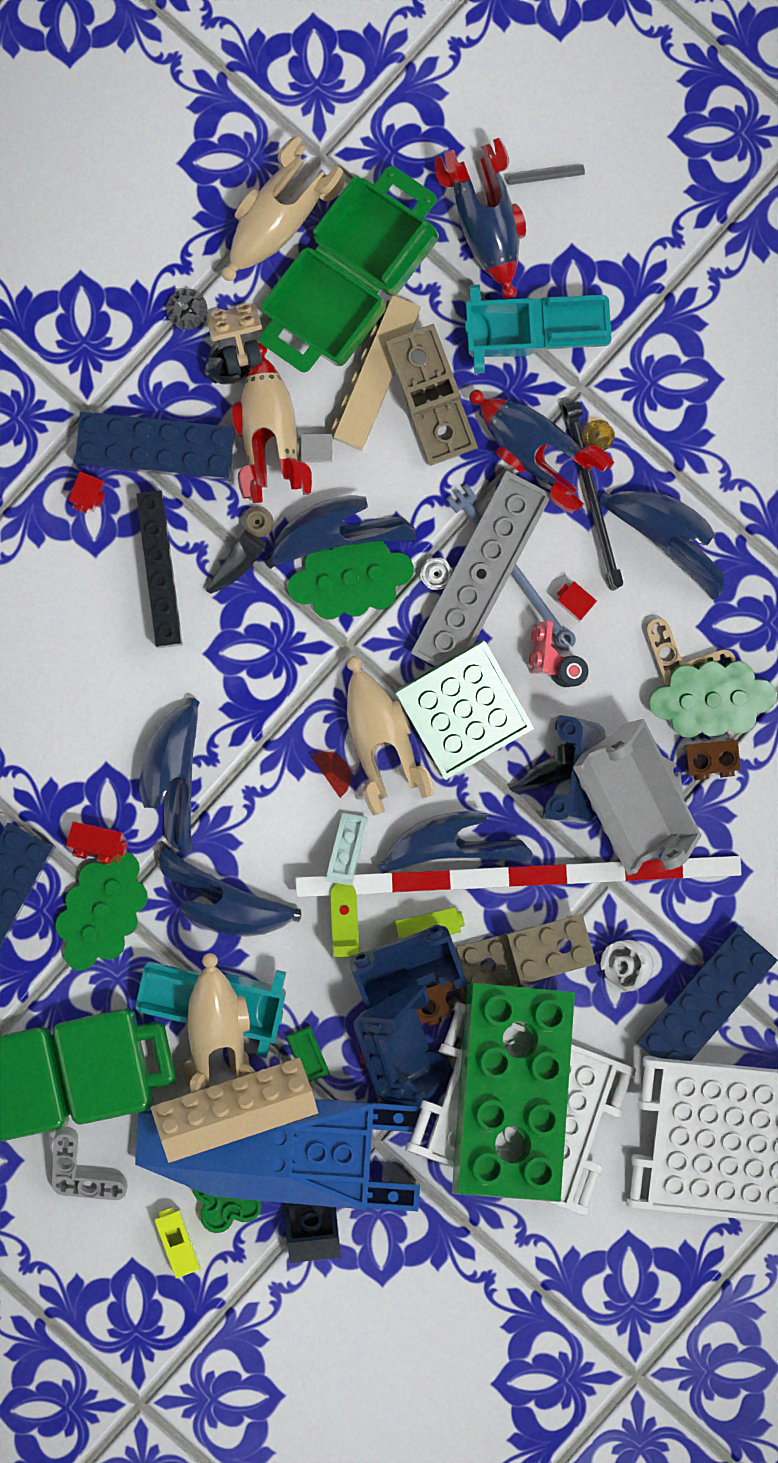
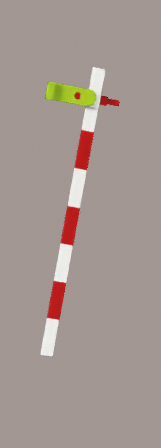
M740 856L688 858L683 865L671 870L665 869L661 860H647L642 863L637 873L631 875L627 874L621 862L354 875L352 886L327 882L326 876L296 877V898L330 896L332 958L354 957L360 953L356 894L740 876L741 860Z

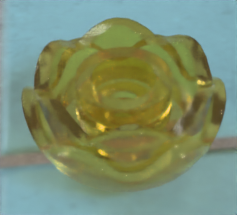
M605 420L590 421L585 426L582 434L583 442L586 446L596 445L602 450H607L612 445L615 437L614 429ZM596 434H600L601 437L597 438Z

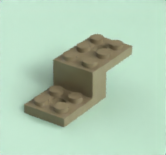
M434 323L385 341L429 465L433 466L478 449L460 400L459 389ZM421 350L426 354V360L422 364H416L412 361L411 355L414 351ZM448 426L453 432L452 437L448 440L439 438L438 430L440 427Z
M583 914L456 947L468 984L522 985L596 964ZM562 938H567L572 944L571 950L567 953H560L557 950V942ZM485 958H492L495 961V969L490 973H486L481 969V962Z

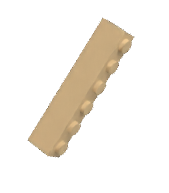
M392 296L390 301L385 300L386 310L383 313L381 324L376 323L370 336L374 338L371 348L366 347L360 360L364 362L361 372L356 370L351 381V385L355 387L351 395L346 394L341 408L345 409L341 419L336 418L331 432L335 433L334 440L360 451H363L396 371L385 341L412 332L421 311V306L397 296Z

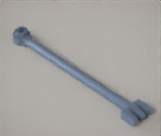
M465 484L462 487L468 496L464 497L457 490L454 492L460 500L457 504L451 496L447 497L446 500L456 513L463 509L477 527L482 517L471 503L477 499V496L469 485ZM515 565L511 575L545 621H553L552 631L556 636L555 643L557 647L561 650H569V645L563 644L561 637L568 635L570 637L569 644L573 647L576 641L574 633L560 625L525 575Z

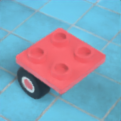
M547 620L536 623V627H533L531 632V642H534L533 653H530L528 660L531 674H549L557 685L566 688L583 684L589 673L585 660L579 656L561 657L551 646L553 621Z

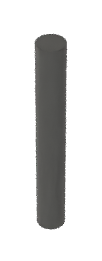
M584 165L512 174L508 175V184L515 185L585 175Z

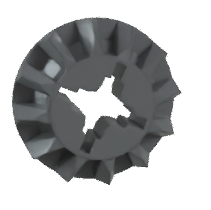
M189 288L177 290V292L170 296L166 306L167 315L172 324L185 330L194 329L201 325L208 311L205 298L198 291ZM193 300L191 308L196 315L187 312L180 318L183 310L178 303L187 305Z

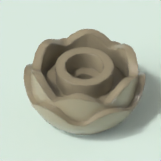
M261 506L251 507L246 510L241 520L242 529L249 531L258 538L267 536L271 532L274 523L272 514ZM256 520H259L260 523H259V524H255V521H256Z

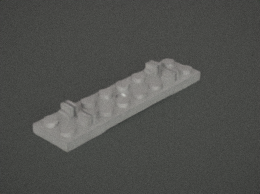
M509 471L505 472L411 654L434 666H438L474 645L550 500L549 492ZM479 569L486 571L487 575L484 579L477 577L476 573Z

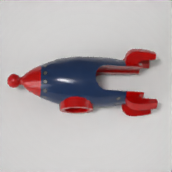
M501 138L493 139L495 153L491 144L481 146L483 158L478 161L487 197V206L482 205L477 199L464 161L458 163L454 150L445 152L446 166L443 157L435 158L437 179L446 188L454 187L459 219L472 254L483 269L495 281L503 285V297L513 299L517 294V290L512 286L511 282L517 269L520 239L526 236V222L520 207L515 203L512 204L500 174L509 166L510 162L506 147Z
M476 389L469 395L471 403L481 406V413L487 428L499 445L496 454L517 471L524 473L527 470L552 486L550 490L551 501L569 513H573L575 510L579 511L584 503L574 495L578 489L545 461L544 455L547 446L551 444L557 447L588 471L596 467L601 472H604L606 468L610 470L615 463L604 450L596 445L581 448L555 423L526 405L499 398L486 399L483 393Z

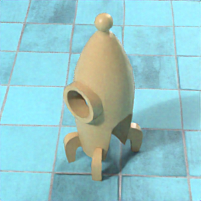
M294 135L278 152V161L281 164V169L270 178L260 191L257 189L252 190L236 210L235 218L239 223L230 252L231 264L222 270L221 275L224 280H234L237 270L254 266L277 253L301 227L318 199L331 201L342 189L346 178L342 175L344 171L335 165L327 176L322 171L295 203L284 205L278 202L280 195L304 163L301 155L306 148L300 144L302 139L298 135Z
M352 656L347 661V667L353 671L347 694V720L356 753L370 781L363 789V796L372 815L385 812L382 799L387 798L388 795L375 758L377 748L383 743H390L396 748L411 789L418 787L422 798L434 795L433 784L428 770L425 767H416L414 754L408 734L412 733L411 727L400 700L393 701L385 689L371 675L361 670V659L357 656Z
M213 953L205 954L202 963L206 968L199 975L189 999L188 1032L192 1057L188 1058L185 1062L183 1073L191 1093L203 1090L204 1087H210L208 1058L209 1054L218 1048L228 1047L230 1070L235 1073V1079L255 1073V1070L249 1066V1056L244 1051L243 1032L250 1029L245 998L243 995H236L228 979L215 967L218 958Z

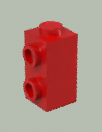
M72 821L66 847L72 852L74 857L87 859V856L97 858L96 861L111 865L112 861L120 863L121 856L126 855L128 841H126L122 832Z

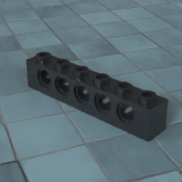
M162 490L136 493L155 645L157 649L181 646L183 641L164 494Z

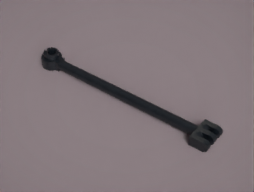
M574 400L563 402V414L567 425H569L572 439L581 448H584L585 445L578 418L582 416L581 404L579 401L575 402ZM579 464L607 569V574H605L608 588L611 591H615L623 585L621 571L616 567L591 469L588 471Z

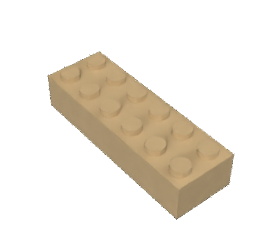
M300 1058L151 1107L168 1163L318 1114L313 1092Z

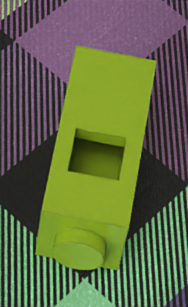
M456 907L395 920L399 939L426 930L433 925L447 927L450 935L461 933L460 927L465 926L462 911L457 912Z

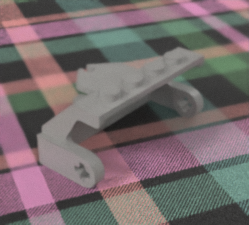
M644 719L621 724L617 732L582 753L573 766L582 789L586 791L591 801L593 811L597 813L602 823L603 831L608 835L613 845L614 853L619 857L628 875L637 873L643 862L662 852L660 860L665 869L671 870L683 865L702 836L684 801L681 773H674L673 769L676 767V763L661 755Z

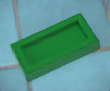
M311 1026L286 1036L295 1058L301 1059L309 1083L330 1074Z

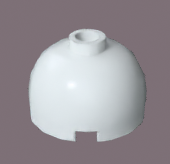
M633 940L617 941L614 944H610L602 954L601 970H605L607 977L604 979L613 990L619 992L635 991L647 984L652 975L654 967L653 958L649 950L639 942Z

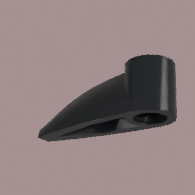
M244 530L207 587L206 592L210 594L215 593L238 580L254 564L267 543L249 531Z
M571 744L557 746L554 749L553 756L530 768L510 785L511 791L529 790L571 778L576 747Z

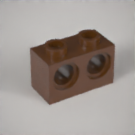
M738 739L684 745L687 776L694 775V780L710 779L709 774L719 773L720 778L735 776V771L741 770ZM722 752H728L732 756V763L727 767L719 762V756ZM697 754L705 756L707 764L703 769H698L693 764V759Z
M445 982L446 985L442 987L440 983L427 987L429 1000H433L436 1003V1010L432 1014H425L421 1009H416L421 1024L425 1022L427 1026L442 1022L441 1016L449 1013L453 1017L455 1013L453 1010L454 1005H449L445 1000V996L449 991H457L460 994L459 1003L465 1004L466 995L463 987L456 989L452 982Z

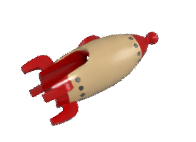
M258 343L262 363L253 368L250 367L245 379L241 401L234 402L232 407L234 427L238 436L243 437L245 453L249 464L244 466L238 473L239 490L243 499L251 497L253 503L263 502L262 488H268L266 445L269 440L276 437L283 479L290 480L291 490L301 489L302 486L303 495H309L312 488V472L306 463L297 460V429L295 412L289 391L273 364L265 358L267 348Z

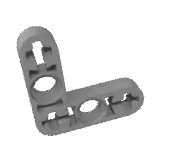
M71 1127L59 1128L56 1131L53 1146L52 1189L54 1192L63 1196L106 1200L122 1199L126 1195L128 1186L126 1178L113 1173L77 1170L78 1133ZM63 1137L68 1138V1141H69L68 1148H63V1147H64V1138H63ZM61 1157H67L72 1161V1163L69 1165H63L58 1161V1159ZM61 1180H66L67 1185L62 1184ZM85 1181H93L97 1186L89 1189L83 1183ZM102 1183H105L104 1189H101ZM113 1185H118V1189H113Z

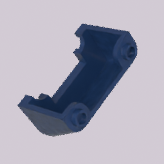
M558 715L556 717L554 730H557L559 738L565 741V744L576 746L573 766L582 753L606 738L605 730L599 723L571 716ZM574 768L572 769L569 795L556 794L552 796L543 808L542 819L586 824L594 818L595 812L591 807V801L586 791L582 789Z
M433 925L426 930L367 952H360L350 962V967L366 1010L414 984L426 985L439 980L441 987L446 985L445 982H452L456 989L468 985L447 927Z
M414 984L402 989L363 1011L353 1023L376 1094L383 1102L388 1104L420 1107L422 1100L428 1101L453 1072L446 1054L436 1049H429L416 1009H423L429 1002L425 985Z

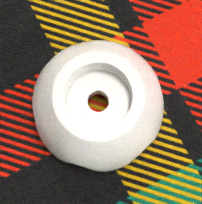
M442 558L427 560L420 571L423 583L433 590L445 588L453 574V570L448 562ZM434 572H438L439 575L435 576Z

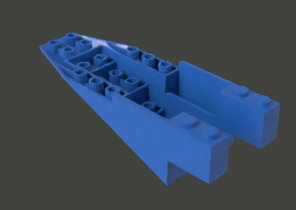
M314 1098L318 1114L168 1163L152 1110L140 1112L138 1116L135 1165L215 1197L362 1210L372 1208L418 1212L419 1183L369 1180L372 1130L414 1132L421 1109L416 1106Z

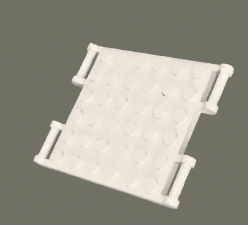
M456 1002L453 1010L455 1013L444 1044H441L439 1052L457 1058L441 1106L422 1100L419 1107L421 1112L410 1143L407 1142L405 1150L450 1167H454L462 1046L459 1050L454 1048L465 1015V1004ZM512 1023L513 1026H510L504 1032L503 1044L509 1054L516 1058H522V1055L526 1054L531 1047V1036L524 1026ZM572 1044L561 1202L548 1203L587 1217L589 1212L587 1207L598 1174L601 1175L604 1168L587 1161V1157L602 1112L615 1118L621 1117L622 1110L620 1109L630 1079L634 1077L636 1069ZM616 1071H618L621 1073V1076L610 1106L605 1103ZM434 1113L438 1116L427 1148L420 1146L430 1114ZM505 1128L496 1138V1151L504 1161L508 1163L515 1162L514 1160L518 1159L524 1150L522 1136L513 1128ZM583 1169H586L589 1172L579 1202L576 1204L573 1203V1199Z
M644 1056L642 1065L645 1069L642 1095L638 1099V1108L658 1111L653 1156L632 1155L630 1196L627 1197L626 1205L636 1209L778 1222V1070ZM655 1068L663 1069L659 1101L652 1100ZM644 1167L651 1168L648 1199L640 1197Z

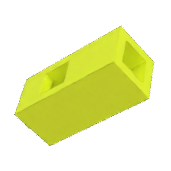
M169 1207L159 1211V1217H156L154 1221L175 1278L200 1270L201 1264L181 1210L177 1209L174 1211L173 1207Z

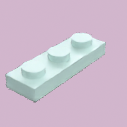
M342 813L326 875L327 882L352 886L368 817Z

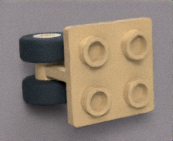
M255 303L240 304L236 308L229 310H216L206 316L212 341L235 336L238 352H236L234 345L222 348L229 376L240 375V367L250 365L253 368L262 363L257 340L246 341V350H244L240 337L241 334L262 329Z

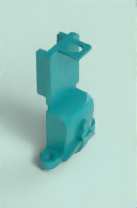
M480 284L469 285L470 301H466L467 321H465L469 354L473 357L474 374L485 373L484 357L528 356L535 353V349L608 346L611 343L609 298L606 295L481 301Z
M155 962L146 963L142 974L136 1009L141 1013L188 1023L189 999L201 973ZM276 969L272 985L238 975L225 974L236 995H243L246 1001L250 1029L243 1032V1036L260 1040L257 1056L267 1058L270 1044H275L278 1027L282 1022L283 1005L286 991L283 988L286 972Z

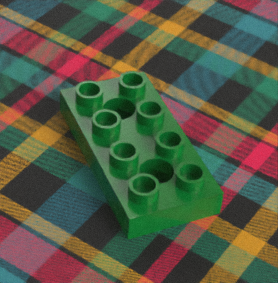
M480 983L467 985L452 1194L561 1202L575 992ZM512 1023L524 1026L531 1036V1047L526 1054L522 1055V1058H516L509 1054L503 1044L504 1032L507 1028L513 1026ZM507 1127L513 1128L520 1133L524 1141L523 1153L513 1163L504 1161L498 1155L495 1146L497 1136Z

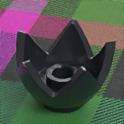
M218 340L207 355L204 372L207 378L215 384L228 385L237 383L249 372V369L240 367V375L229 376L222 349L218 350L221 344L220 340Z

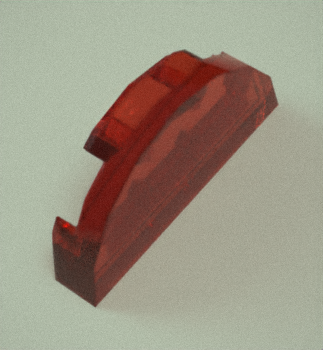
M319 752L312 755L311 757L341 798L348 791L351 783V771L347 762L340 755L332 752Z

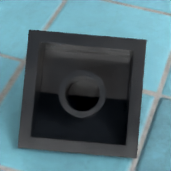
M284 1203L290 1263L341 1257L336 1207Z

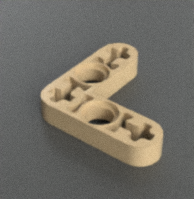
M658 618L652 620L647 625V636L665 685H669L668 678H670L671 671L668 669L665 672L663 666H670L676 661L679 666L683 664L694 666L696 663L706 662L708 658H712V661H719L721 654L725 658L729 657L731 661L736 660L732 652L720 650L683 663L669 624L664 619ZM655 623H658L660 627H665L662 637L664 640L669 637L670 643H663L656 647L655 642L660 641L657 634L651 633V630L655 628ZM664 647H669L674 652V658L669 662H665L660 658V650Z

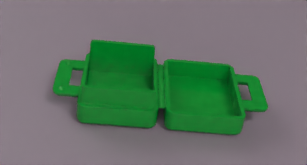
M394 166L386 168L375 184L355 175L314 229V238L318 244L317 249H303L262 303V311L271 322L260 335V343L303 373L308 372L320 356L335 366L346 364L386 310L385 302L378 295L380 290L389 296L397 295L439 239L437 230L424 219L437 201L436 195ZM393 184L418 201L412 210L387 194V191ZM283 329L308 346L304 354H301L278 337Z
M129 1008L58 1023L53 1029L54 1035H51L50 1030L43 1026L0 1035V1142L58 1130L68 1124L69 1115H71L74 1123L83 1125L140 1113L150 1109L154 1104L152 1089L172 1085L176 1080L165 1025L159 1021L138 1025L135 1012ZM152 1038L159 1072L148 1074L141 1041Z

